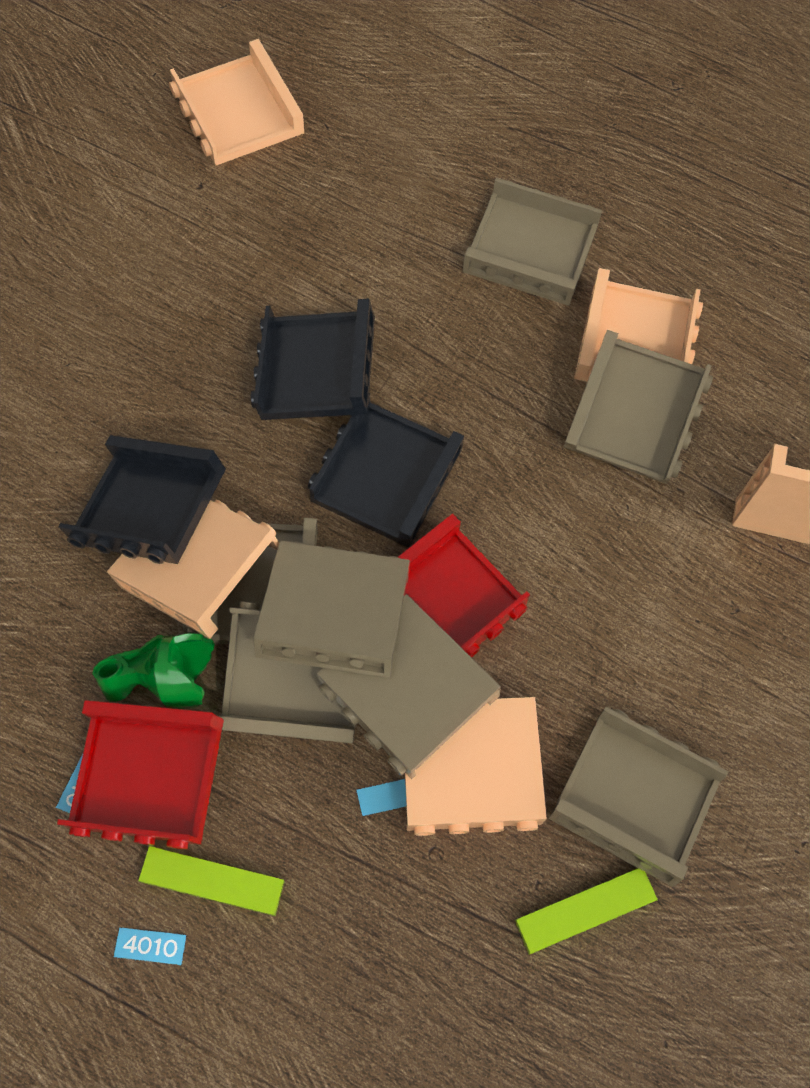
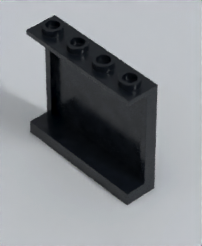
M370 298L358 299L357 311L275 317L271 306H266L265 316L260 320L262 339L261 342L257 343L259 362L258 366L254 367L256 385L255 390L251 391V405L253 408H256L261 420L368 414L375 315Z
M369 393L368 414L350 415L351 418L347 425L343 423L339 428L336 436L338 441L333 449L329 447L325 452L321 470L319 473L314 472L307 486L310 490V501L410 548L462 451L464 435L453 431L450 438L445 437L370 403Z
M110 435L105 446L114 457L75 525L60 523L58 527L68 537L67 541L77 548L83 549L87 546L107 554L111 551L121 553L132 559H136L137 556L148 558L157 564H163L164 562L178 564L226 468L214 450Z

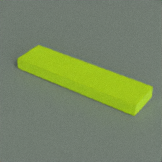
M151 846L148 848L138 880L148 885L276 916L285 882L283 879Z
M638 868L516 919L515 922L530 955L658 899L645 871Z

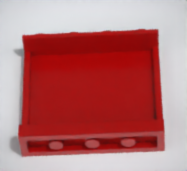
M452 513L398 556V558L410 560L408 583H406L404 596L407 594L472 658L481 649L479 645L487 638L490 641L495 639L504 630L503 624L510 618L516 621L527 611L526 604L530 594L526 591L521 595L460 531L461 522Z
M85 700L82 714L90 717L91 720L69 820L58 819L57 825L70 828L69 835L90 838L91 831L101 832V839L122 842L123 835L134 836V843L154 846L156 839L166 840V847L188 850L189 843L201 845L224 720L213 712Z

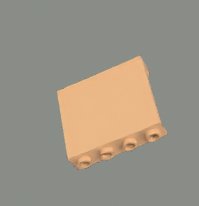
M259 39L249 42L250 55L179 79L174 68L170 69L172 82H169L171 93L175 99L179 98V105L183 116L190 118L191 121L189 122L194 136L201 138L202 150L206 157H211L215 166L304 134L303 113Z
M599 268L593 285L574 379L588 382L607 330L619 333L617 339L692 364L695 350L691 349V344L696 342L699 326L695 325V320L700 318L703 302H699L700 290L696 289L692 299L610 282L608 281L610 270Z
M774 444L736 498L732 526L810 544V470L785 465L788 447Z
M210 500L178 564L168 562L157 564L148 558L137 556L136 559H132L121 554L107 573L121 589L211 639L218 630L217 626L210 619L266 547L269 546L278 550L279 542L275 537L276 531L267 523L261 522L258 524L244 512L237 511L235 513L219 500L213 502Z
M535 697L496 699L491 705L486 703L415 770V777L413 779L405 773L407 831L414 830L416 836L434 835L435 829H449V834H465L470 832L469 828L483 827V832L495 833L504 831V826H517L518 831H533L538 829V825L543 824L547 817Z

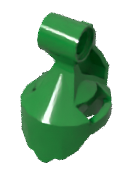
M196 633L170 636L159 634L139 649L124 651L101 660L93 668L92 674L104 697L110 702L125 699L133 688L140 684L151 691L166 708L184 709L198 707L202 705L205 692L202 687L194 683V680L206 669L210 662L215 643L212 639Z

